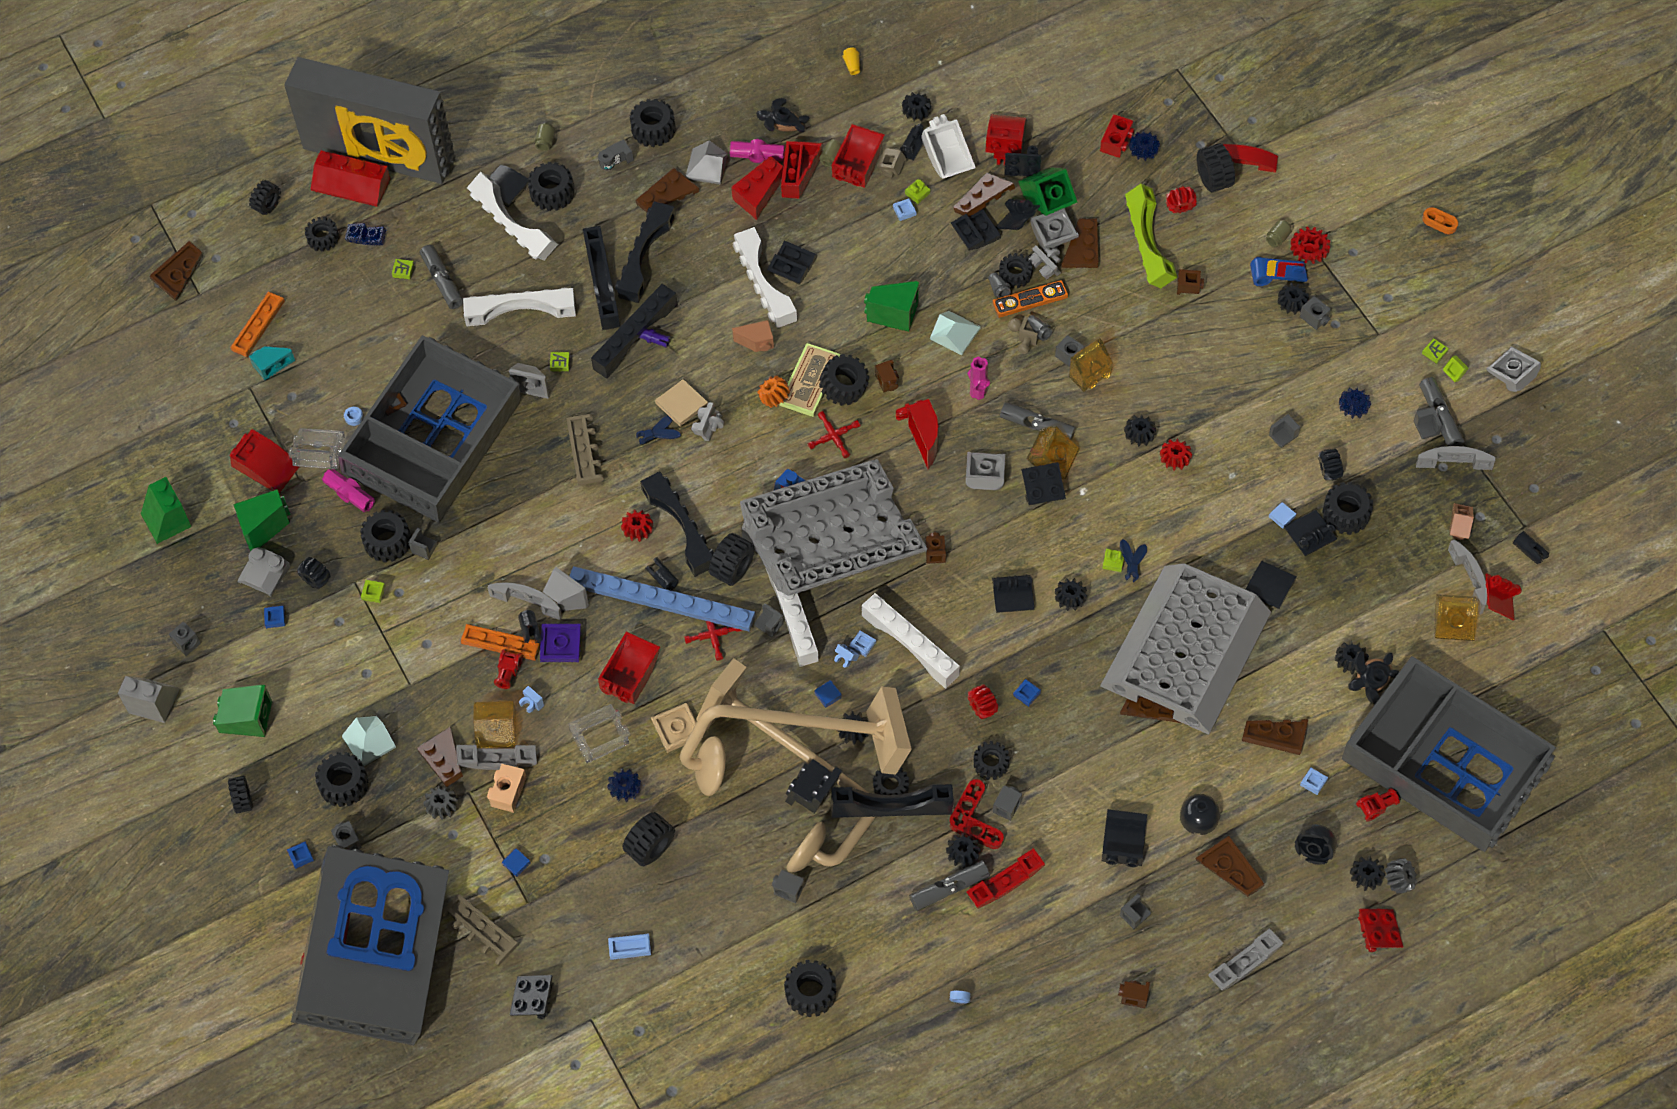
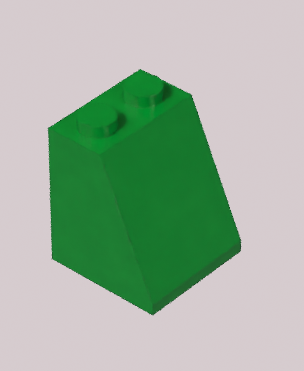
M1048 168L1018 181L1024 198L1030 200L1033 205H1040L1038 210L1044 216L1078 203L1066 168Z
M913 281L872 286L870 293H866L864 304H866L864 314H867V322L909 332L919 304V282Z
M167 477L150 484L145 496L141 516L158 544L191 528V524Z
M278 490L233 504L250 552L255 548H261L289 524L287 516L291 514L284 495L280 496Z
M266 685L223 689L222 695L218 697L217 701L218 712L213 718V725L216 726L218 733L265 737L273 703Z

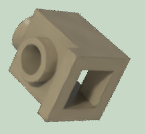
M885 148L878 168L885 177L899 176L902 165L907 159L901 150Z

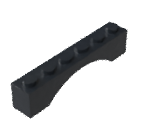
M654 201L652 207L648 208L646 221L642 222L640 227V235L635 238V247L633 251L629 252L628 263L623 266L621 279L617 280L615 289L618 292V298L635 303L640 302L645 290L644 278L641 273L643 257L656 239L670 231L675 219L674 206Z
M601 226L583 228L602 331L619 328V315Z
M661 284L591 357L593 370L607 379L619 367L636 339L650 325L666 317L678 305L676 292Z
M659 471L641 480V490L650 505L668 512L682 527L686 535L685 560L694 577L708 571L714 552L711 548H707V541L704 535H699L697 524L688 517L689 512L686 506H681L679 495L670 488L671 483L668 477H664Z
M952 784L930 785L915 792L898 795L872 794L860 791L854 787H832L831 791L832 818L952 815L954 804Z

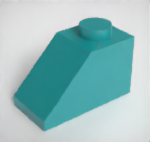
M264 346L249 356L252 366L264 380L295 361L290 348Z

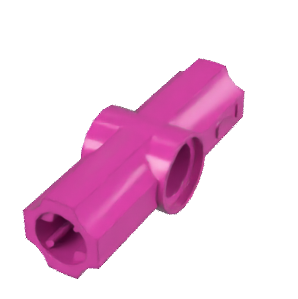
M754 139L751 142L731 141L730 157L749 158L754 163H761L770 156L776 161L784 160L785 145L766 144L760 139Z
M978 356L973 358L971 369L967 374L970 379V395L972 398L980 400L987 393L990 381L988 379V362L986 358Z
M333 468L328 469L324 473L323 483L336 491L337 495L344 502L352 503L363 512L372 509L375 503L374 498L363 491L352 478L347 479Z

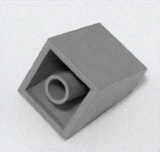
M125 676L118 695L129 714L165 723L180 689L179 687L146 678Z

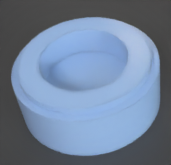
M358 407L346 409L344 412L346 423L351 426L359 425L363 420L362 410Z
M950 992V1001L955 1003L970 1002L971 994L969 992Z

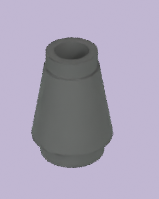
M998 273L990 274L988 279L994 296L1001 298L1010 295V285Z
M1034 315L1028 318L1030 326L1035 333H1038L1037 339L1044 341L1051 336L1052 329L1049 324Z

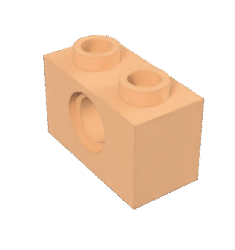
M501 764L500 769L496 770L494 775L493 788L490 787L487 795L491 807L514 813L526 780L524 769ZM505 785L510 786L507 790L501 789Z

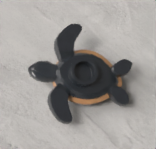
M778 98L772 102V112L767 110L756 112L757 118L764 121V126L771 132L777 129L783 132L798 130L804 133L805 127L803 123H807L810 120L809 116L803 115L798 117L788 108L782 107L787 102L785 98Z
M1358 652L1354 660V668L1358 673L1357 678L1348 684V689L1350 691L1365 689L1367 699L1375 705L1381 698L1377 691L1385 688L1390 677L1395 679L1399 673L1398 670H1392L1393 654L1387 653L1383 660L1371 659L1365 662L1364 652Z

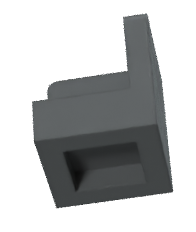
M1431 407L1417 411L1413 422L1421 439L1440 435L1442 423L1435 408Z
M1287 414L1270 427L1269 436L1282 448L1298 437L1300 426Z
M420 528L416 529L409 541L411 552L429 560L438 545L437 541L423 536Z
M764 604L762 606L763 613L754 622V626L772 638L784 624L783 615L769 605Z
M1139 893L1127 902L1120 911V916L1133 929L1137 928L1151 915V912L1140 902L1141 895Z

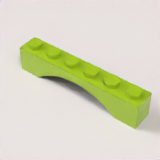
M1140 183L1125 194L1126 204L1135 229L1134 234L1138 240L1143 266L1147 273V280L1149 284L1161 289L1175 280L1177 274L1173 262L1161 255L1154 241L1152 221L1156 199L1153 189Z

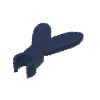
M666 416L652 430L638 431L636 437L643 436L644 438L639 439V444H644L652 440L653 436L662 439H677L681 436V433L676 430L667 429L672 423V419Z
M1122 539L1120 540V550L1128 565L1125 579L1128 580L1132 575L1134 583L1139 578L1137 565L1146 555L1147 546L1145 544L1140 545L1133 554L1129 543Z

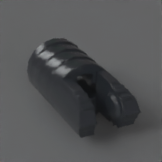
M1525 531L1521 532L1512 543L1536 564L1543 562L1542 560L1549 557L1548 551Z
M656 557L654 562L660 568L655 572L648 565L645 569L663 589L671 591L678 585L679 580Z
M531 610L521 612L518 615L524 643H528L532 635L535 642L540 643L541 635L535 613Z

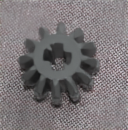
M440 785L436 791L431 788L432 794H426V800L424 801L427 814H432L434 819L440 816V819L443 820L444 815L451 818L450 811L456 812L457 808L455 805L458 804L455 792L450 791L449 787H445L442 790Z
M1399 858L1387 863V868H1385L1387 874L1385 878L1388 880L1387 885H1390L1391 890L1397 894L1415 889L1417 874L1414 871L1415 867H1412L1411 861Z

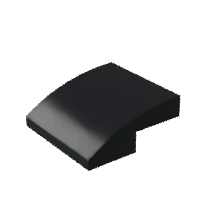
M501 164L490 176L500 186L501 198L506 207H509L528 185L527 177Z
M983 209L970 217L965 214L951 222L952 227L968 250L978 249L1001 239L1000 233Z
M784 240L778 254L774 255L767 271L800 285L814 264L817 254Z
M1261 561L1245 590L1256 594L1261 601L1280 609L1297 576Z

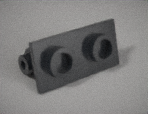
M917 124L914 128L912 127L900 148L904 156L913 161L923 145L921 136L924 126L922 124Z

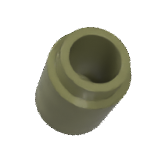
M543 123L538 126L534 141L537 149L547 151L552 146L555 129L551 124Z
M830 140L826 144L820 156V161L824 166L832 167V163L842 145L839 141Z
M1277 221L1267 233L1266 241L1273 247L1282 245L1292 233L1291 225L1287 221Z

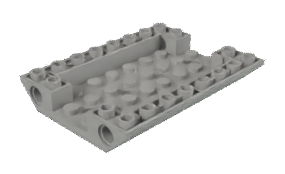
M878 459L740 501L745 529L777 590L788 596L927 551V547L912 520L903 519L891 498L894 488ZM877 517H884L887 521H879ZM843 528H851L853 532L848 533ZM815 538L819 543L814 544L809 539ZM781 549L784 554L779 555L774 550Z
M1185 563L1164 566L1100 687L1134 702H1137L1139 697L1142 696L1174 710L1173 719L1209 735L1271 611L1256 594ZM1215 593L1217 597L1209 598L1207 594ZM1198 622L1201 624V627L1194 628L1191 624ZM1182 652L1186 655V657L1178 658L1176 656V653ZM1165 682L1168 683L1170 687L1164 689L1160 687L1159 684Z

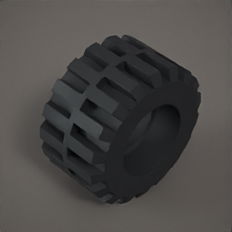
M646 99L647 101L645 102L641 101L639 102L640 105L636 104L634 109L631 110L630 124L633 138L639 144L643 143L646 147L648 145H651V147H655V145L662 146V143H668L669 139H672L673 133H675L673 109H670V105L668 103L665 104L663 100ZM650 121H658V122H659V123L654 124V125H648V124H646V123H648V122H650Z
M1222 143L1199 149L1197 152V168L1207 190L1212 193L1232 187L1235 182V169L1226 147Z
M547 162L544 165L542 163L540 167L536 166L534 171L530 172L528 188L531 200L535 206H540L542 210L546 208L547 211H551V209L557 211L559 210L558 208L561 207L563 209L566 207L565 204L571 202L575 193L573 178L570 170L566 169L563 164ZM550 184L558 185L557 187L552 189L544 188L545 186Z
M841 354L840 357L834 356L833 359L827 362L819 379L821 381L819 386L823 388L821 392L823 395H827L826 399H832L834 404L838 402L841 406H844L845 403L847 405H851L852 402L856 403L868 386L869 375L867 374L869 371L867 368L864 369L865 364L863 362L860 363L859 358H852L853 355H848V357H845V354ZM841 374L849 377L853 385L840 383L836 375Z
M1342 482L1339 486L1334 485L1328 491L1322 510L1323 519L1327 520L1326 524H1332L1335 531L1338 530L1340 534L1347 532V535H1351L1353 531L1355 534L1358 533L1360 529L1363 530L1369 523L1373 509L1371 494L1366 493L1367 489L1364 487L1360 488V485L1357 483L1352 485V482H1348V484ZM1349 504L1355 507L1357 511L1353 513L1344 512L1339 508V505Z
M381 510V513L376 511L372 517L369 515L366 518L367 522L364 521L362 523L363 528L360 530V536L365 551L371 558L374 557L376 561L382 559L383 562H387V560L393 562L397 557L400 559L402 553L406 554L408 552L407 548H410L409 541L411 535L405 518L401 517L398 512L394 514L393 510L388 512ZM384 532L395 533L389 540H377V537Z
M735 533L728 534L719 543L711 558L709 574L729 586L735 585L744 576L752 562L755 550L754 544Z
M336 752V756L331 754L329 759L326 760L324 758L322 760V765H318V772L315 773L317 780L315 781L321 796L327 803L330 801L331 805L335 806L338 804L339 807H343L344 804L351 806V802L355 801L357 803L359 802V797H364V791L368 790L367 783H369V779L361 760H358L357 756H350L347 752L344 755L341 752ZM348 773L352 775L351 780L345 785L335 786L332 784L334 778L340 774Z
M651 812L641 818L628 832L622 846L623 851L640 866L649 865L657 860L669 847L675 835V828L657 812Z
M805 960V964L799 962L797 963V968L793 966L790 969V973H787L786 981L784 982L785 997L788 1005H791V1009L794 1012L798 1010V1014L801 1016L806 1013L807 1017H811V1014H815L817 1017L820 1016L821 1011L826 1013L828 1006L830 1008L833 1006V1000L836 999L837 992L836 979L832 974V970L830 968L827 969L826 964L822 963L819 965L817 960H814V963H810V960ZM806 981H816L823 987L821 992L815 996H805L798 989Z

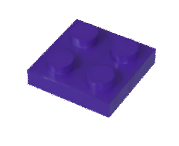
M542 624L540 662H579L581 624Z

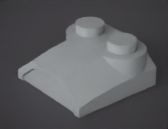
M1065 208L1047 216L1041 214L1031 218L1034 235L1044 251L1048 247L1051 250L1058 248V245L1078 237V233H1076Z
M1511 346L1506 353L1491 366L1487 367V371L1506 383V388L1509 391L1517 392L1536 378L1541 368V362Z
M967 452L966 485L972 489H1001L1004 485L1005 454Z
M255 548L249 553V561L243 569L238 583H243L271 597L290 568V563L280 555L263 548Z

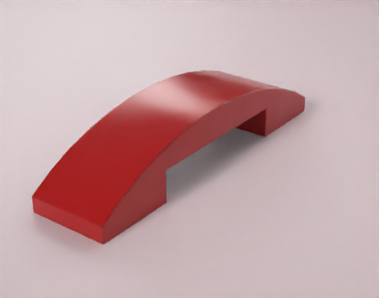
M1223 144L1228 150L1233 163L1258 166L1260 171L1276 173L1278 156L1274 153L1252 146Z
M1033 848L1017 858L1016 863L988 881H981L967 890L966 893L977 909L1019 887L1041 870L1045 863Z

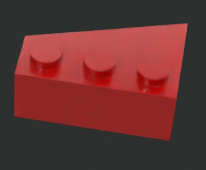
M786 141L781 181L782 198L800 199L820 161L822 143Z
M770 156L731 187L732 199L753 218L758 220L762 209L767 206L768 200L774 195L781 184L783 166Z

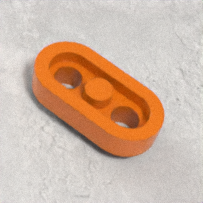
M1433 207L1427 208L1424 211L1422 219L1426 225L1445 234H1452L1457 230L1458 220L1454 216Z

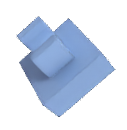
M838 644L835 649L838 655L834 661L839 662L843 657L845 659L843 667L847 668L851 661H857L860 654L845 644Z
M527 686L523 690L524 697L520 699L519 705L522 707L526 703L530 704L526 708L528 713H531L534 708L540 711L544 707L542 697Z

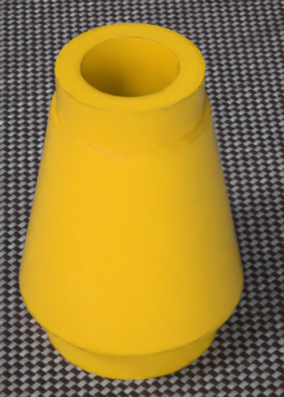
M853 47L845 49L842 57L850 74H859V52Z

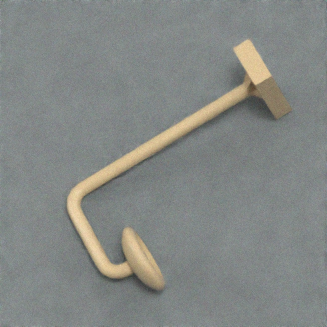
M732 659L712 684L696 718L697 721L705 710L716 705L750 708L737 698L736 693L738 684L747 668L736 659ZM717 718L710 722L708 729L711 727V725L715 722ZM748 720L808 764L814 759L830 771H833L834 767L773 723ZM843 773L840 774L836 782L840 787H854L869 793ZM861 817L833 854H826L820 850L826 837V825L824 822H818L788 862L787 871L789 873L798 872L804 869L812 860L823 866L840 864L847 858L875 817Z
M881 686L866 711L869 722L731 705L710 707L699 717L681 750L680 760L686 768L695 770L697 785L705 796H712L719 790L723 781L726 764L725 748L722 741L716 736L709 737L700 747L697 757H692L710 722L718 717L872 734L881 773L896 775L912 749L896 688Z

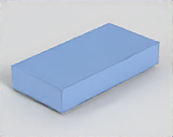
M649 934L608 938L610 960L651 955Z

